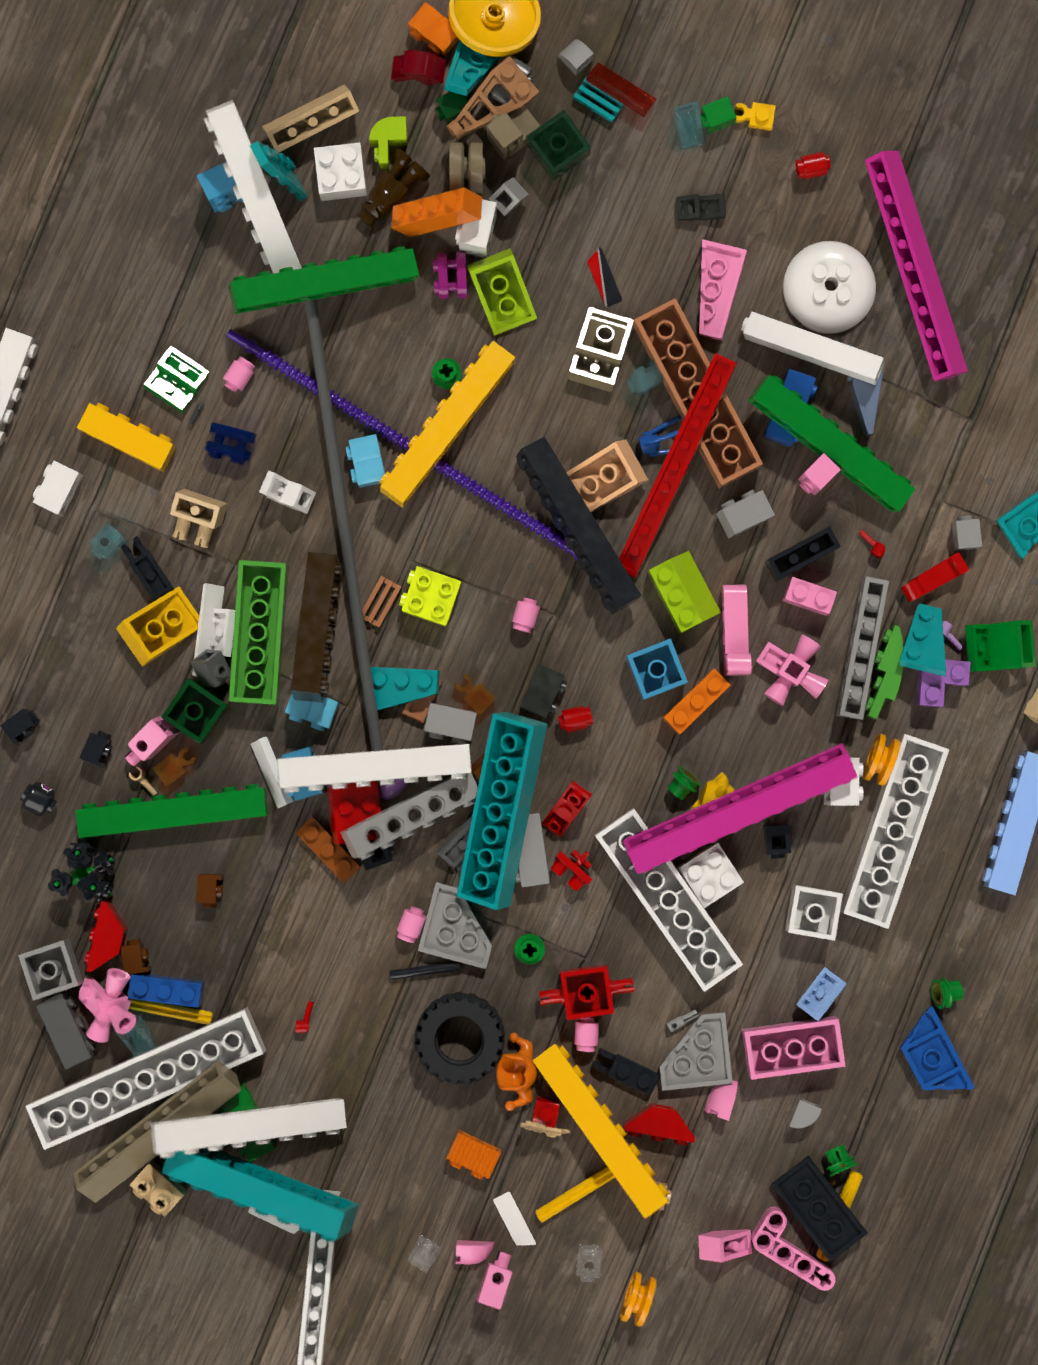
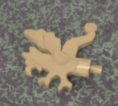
M531 1121L520 1124V1127L539 1133L544 1132L548 1137L552 1138L561 1136V1133H570V1130L546 1127L543 1124Z

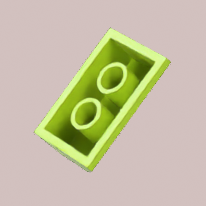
M689 551L673 557L647 572L679 634L721 613Z

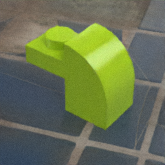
M406 116L383 118L373 126L370 132V146L379 147L374 148L375 162H379L380 169H389V146H408Z

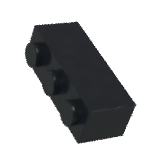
M829 526L767 559L765 564L774 581L777 582L834 552L841 546Z

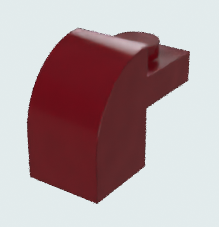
M404 51V55L393 56L391 79L396 82L416 80L424 85L444 83L446 60L428 52Z

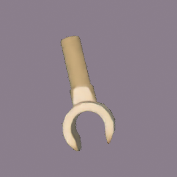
M136 767L140 771L138 778H135L129 772V777L136 782H140L152 796L157 793L145 778L146 773L142 768Z

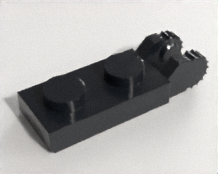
M136 536L133 538L134 544L142 554L135 558L131 549L126 544L122 545L121 549L152 599L156 601L175 588L151 552L146 549L139 537Z
M599 1048L598 1053L601 1056L614 1061L610 1068L598 1061H593L592 1067L607 1073V1076L642 1093L651 1095L660 1076L658 1072L618 1053L614 1054Z

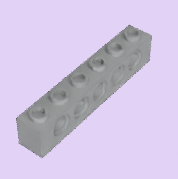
M867 576L861 579L836 716L863 720L889 585L888 580Z
M472 773L465 774L466 778L451 779L450 776L341 831L340 833L352 858L360 857L361 860L374 855L373 850L381 846L382 849L388 848L395 844L394 839L400 836L403 839L416 833L414 829L420 826L426 828L436 823L435 818L441 815L443 818H446L456 813L455 808L461 805L465 808L474 804L478 786ZM451 789H454L457 793L455 801H452L449 797ZM431 799H434L437 803V808L434 812L429 808V801ZM411 809L417 815L414 822L408 818V813ZM391 819L396 823L394 832H390L387 827ZM369 830H372L376 836L373 843L367 840Z

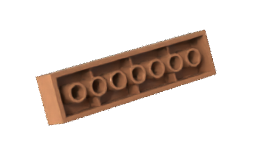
M675 298L634 319L633 327L682 420H684L710 362ZM724 392L698 447L719 489L757 470L763 465L726 392Z

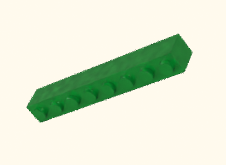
M397 247L392 249L390 253L375 251L370 253V256L362 258L361 255H353L348 257L347 260L340 262L338 259H330L325 261V264L318 266L315 263H308L303 265L301 269L293 270V267H286L280 269L279 273L270 274V271L257 273L256 277L247 278L246 275L233 278V281L228 286L234 314L415 281L419 277L413 248Z
M775 375L763 377L747 399L751 404L819 457L825 453L841 469L839 471L841 474L891 513L901 511L916 490L910 485L911 481L903 475L898 476L892 471L893 467L887 462H880L874 457L875 453L871 449L861 447L856 443L857 439L847 432L843 433L838 429L839 425L835 421L820 415L821 411L816 406L806 404L801 400L803 397L798 392L790 391L783 386L784 382Z
M259 784L245 785L246 790L236 791V786L222 788V793L213 794V789L200 790L198 796H190L189 792L175 793L176 798L166 799V795L152 796V801L143 802V797L128 799L129 804L121 805L119 800L107 801L104 807H96V803L82 804V809L75 810L78 838L269 816L266 788H260Z

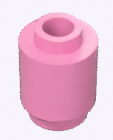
M239 356L237 361H233L222 378L226 381L224 386L235 393L237 390L243 391L254 374L253 369L255 366Z
M524 597L523 601L517 602L512 619L514 623L513 629L531 633V629L535 627L540 607L536 605L537 601Z
M411 906L410 909H404L397 928V937L414 943L419 938L427 918L423 915L424 911L414 906Z
M594 1017L580 1018V1021H575L574 1044L577 1045V1051L594 1052L595 1046H598L599 1022H595Z

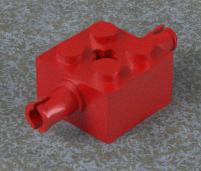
M607 964L560 970L562 986L559 989L539 991L540 998H543L540 999L541 1006L561 1002L562 1005L565 1004L567 1020L614 1014L612 997L616 994L634 993L635 990L632 977L612 981L609 979ZM585 986L593 990L589 994L590 997L580 994V991H583Z

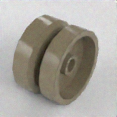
M450 142V191L464 188L465 180H468L469 190L477 195H483V180H485L483 142H471L468 157H465L462 142Z

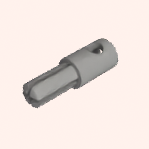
M693 1010L666 1024L670 1032H673L699 1017L696 1010Z

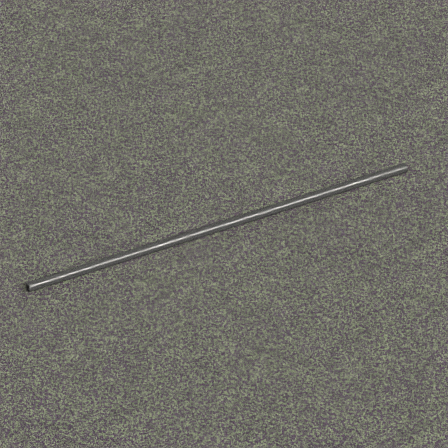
M315 299L305 301L371 751H383L319 314Z

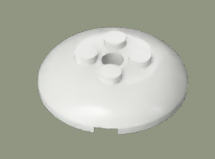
M823 241L804 248L792 259L784 275L783 296L789 312L804 327L818 333L835 334L853 328L868 314L875 299L876 281L869 262L858 250L841 242ZM828 280L833 282L836 290H828L825 287V282Z

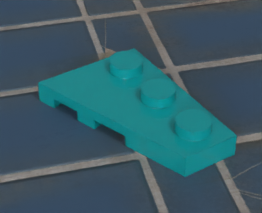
M459 40L444 90L467 96L501 57L478 53Z
M918 603L899 666L946 677L941 608Z
M371 667L377 711L439 694V670Z

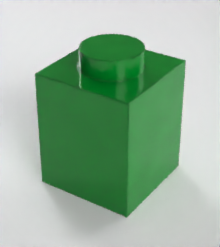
M728 96L702 106L701 115H698L702 128H706L708 134L734 125L737 118Z

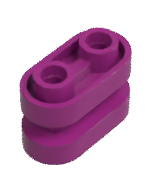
M447 252L437 253V258H433V270L438 272V281H434L435 295H439L440 299H449V292H458V299L468 298L466 253L456 252V259L448 260ZM448 269H457V282L448 281Z

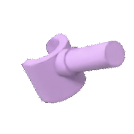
M942 621L944 637L950 640L958 650L962 649L963 646L950 633L953 625L947 621Z

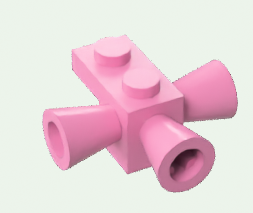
M803 634L800 636L794 654H787L772 643L767 642L755 662L779 678L765 691L764 695L779 705L784 706L791 685L796 687L800 684L817 699L829 679L808 672L810 665L806 662L821 646Z
M116 968L107 970L105 989L93 977L84 978L82 987L79 990L78 999L95 1016L94 1021L86 1032L87 1037L91 1040L108 1042L111 1023L119 1034H125L135 1026L136 1017L128 1011L131 1000L122 992L130 979V975L123 970Z

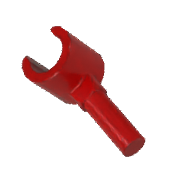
M861 530L859 535L873 546L870 554L881 559L886 550L885 545L876 542L864 530Z
M308 1001L304 1020H296V1033H307L309 1031L310 1014L314 1002Z

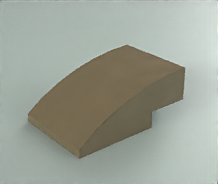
M589 307L569 370L568 380L612 393L634 320Z

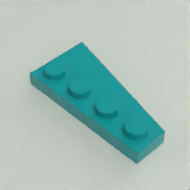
M259 141L250 145L258 163L273 178L275 177L282 186H288V191L291 194L295 193L299 201L308 197L294 172L296 167L289 156L286 157L282 152L279 153L275 148L271 149L269 145H264Z
M1038 490L995 520L1021 559L1038 542Z

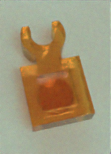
M464 674V678L468 681L467 685L461 687L457 682L454 685L459 691L467 693L463 699L481 715L496 698L480 682L474 687L471 677Z
M188 747L183 748L179 752L178 758L170 754L153 767V770L166 787L186 773L183 766L192 765L196 762V757L189 761L184 758L185 753L190 750Z

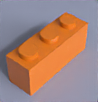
M714 668L662 719L680 735L731 685Z

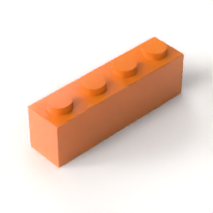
M460 188L393 206L391 228L408 237H413L481 220L482 197L466 188Z

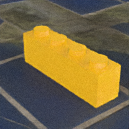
M91 403L88 404L77 429L165 472L176 450V447L172 444L173 439L161 433L157 437L151 434V428L141 423L137 427L130 423L131 419L121 413L115 416L109 413L110 408L101 403H97L96 406Z

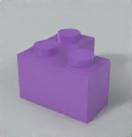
M945 660L946 677L917 670L915 706L943 707L945 685H969L970 662Z

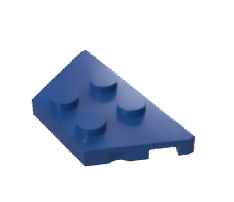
M929 1006L900 1045V1049L922 1090L974 1089L975 1087L933 1006Z

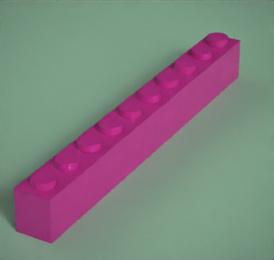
M882 151L866 159L865 163L933 380L951 379L968 372L900 153L899 151Z
M839 744L624 839L623 842L637 874L650 871L662 863L670 862L687 852H693L705 844L716 842L719 838L730 833H736L748 825L759 823L764 818L781 813L789 807L804 803L807 799L824 794L832 788L847 784L858 776L848 752L843 744Z

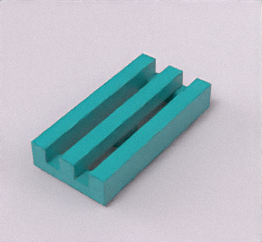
M585 77L577 93L573 96V99L613 123L625 104V101ZM588 86L589 88H591L592 90L596 91L597 93H599L600 95L604 96L605 98H607L608 100L612 101L613 103H615V104L618 105V106L616 107V106L612 105L611 103H609V102L606 101L605 99L601 98V97L598 96L597 94L593 93L592 91H590V90L587 89L586 87ZM582 93L613 111L612 115L581 96Z

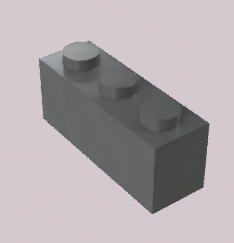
M64 991L36 1005L65 1070L96 1055L94 1052L96 1050L95 1043L86 1035L84 1030L86 1024L82 1016L77 1015L74 1009L76 1003L71 994L68 995Z

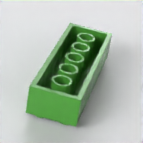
M239 560L229 691L230 702L279 705L289 565L286 563Z

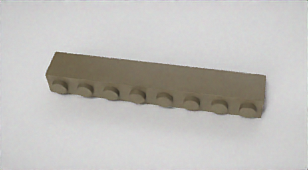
M219 1060L74 1172L76 1189L95 1203L158 1155L153 1152L151 1123L210 1115L241 1091L237 1074Z

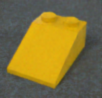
M177 587L124 619L116 629L143 667L198 631L199 614L181 588Z

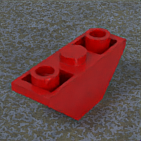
M571 781L541 824L561 837L592 794L574 781Z
M108 900L101 901V904H97L94 918L97 919L96 927L92 928L90 932L91 951H87L84 964L87 965L86 971L88 972L98 969L121 953V946L125 945L128 928L112 903Z
M650 1103L626 1120L623 1125L624 1130L628 1131L630 1136L642 1137V1134L651 1135V1139L657 1141H665V1138L675 1139L674 1143L680 1145H688L689 1142L695 1143L694 1134L675 1107Z

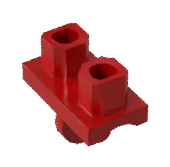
M574 850L570 855L577 860L575 863L561 851L556 855L557 859L550 869L560 877L567 868H570L575 874L567 884L575 891H578L586 883L589 884L593 880L579 867L582 865L588 870L592 866L586 860L590 854L589 852L585 851L581 855Z

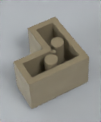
M526 106L510 115L506 112L501 116L497 114L488 121L489 125H487V139L504 161L541 134V126Z

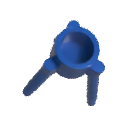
M676 416L658 427L644 432L643 436L638 437L643 455L649 454L650 457L668 454L670 449L657 450V448H661L660 441L675 437L679 430L659 437L656 433L681 419L680 416Z

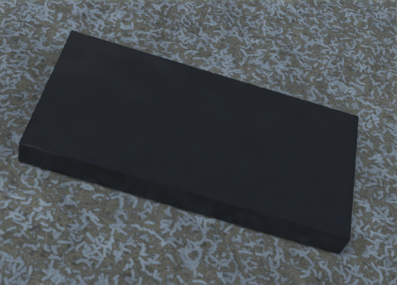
M809 1155L771 1183L830 1262L868 1234L867 1230Z

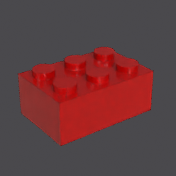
M371 781V786L357 787L356 783H347V788L333 789L332 785H326L333 844H345L340 833L341 831L381 812L378 781ZM369 830L367 840H375V833Z

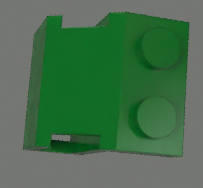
M1032 620L965 625L967 662H970V672L1036 667Z

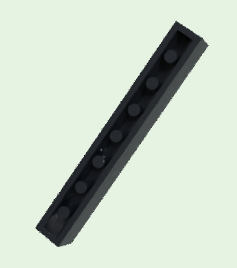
M543 437L521 448L516 455L519 468L525 471L529 478L530 486L538 492L543 507L553 517L555 527L561 530L564 535L567 547L573 550L577 557L578 565L582 570L586 571L591 586L600 594L603 606L613 615L635 603L642 595L546 438Z

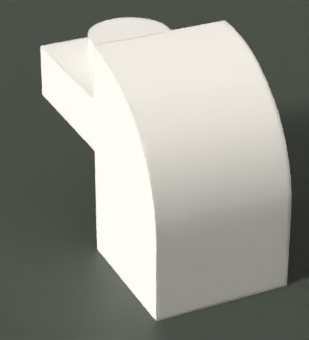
M271 471L267 472L259 491L267 496V498L305 514L308 513L316 492L309 488L289 481Z

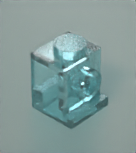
M651 360L648 363V368L645 369L644 366H641L632 371L633 375L630 376V379L626 380V384L630 392H635L637 397L662 385L664 379L654 360Z
M107 522L89 542L92 546L90 551L100 560L103 557L110 560L128 540L113 525ZM108 538L109 544L105 547L102 546L101 542Z

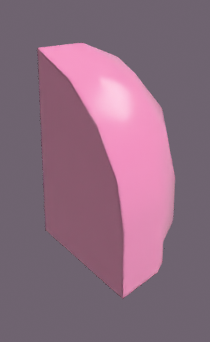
M732 1081V1084L716 1085L712 1088L704 1111L718 1115L717 1117L729 1121L738 1082Z
M457 1240L456 1264L471 1265L482 1262L492 1252L494 1242Z

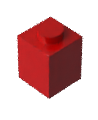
M536 1096L532 1122L555 1128L560 1102Z

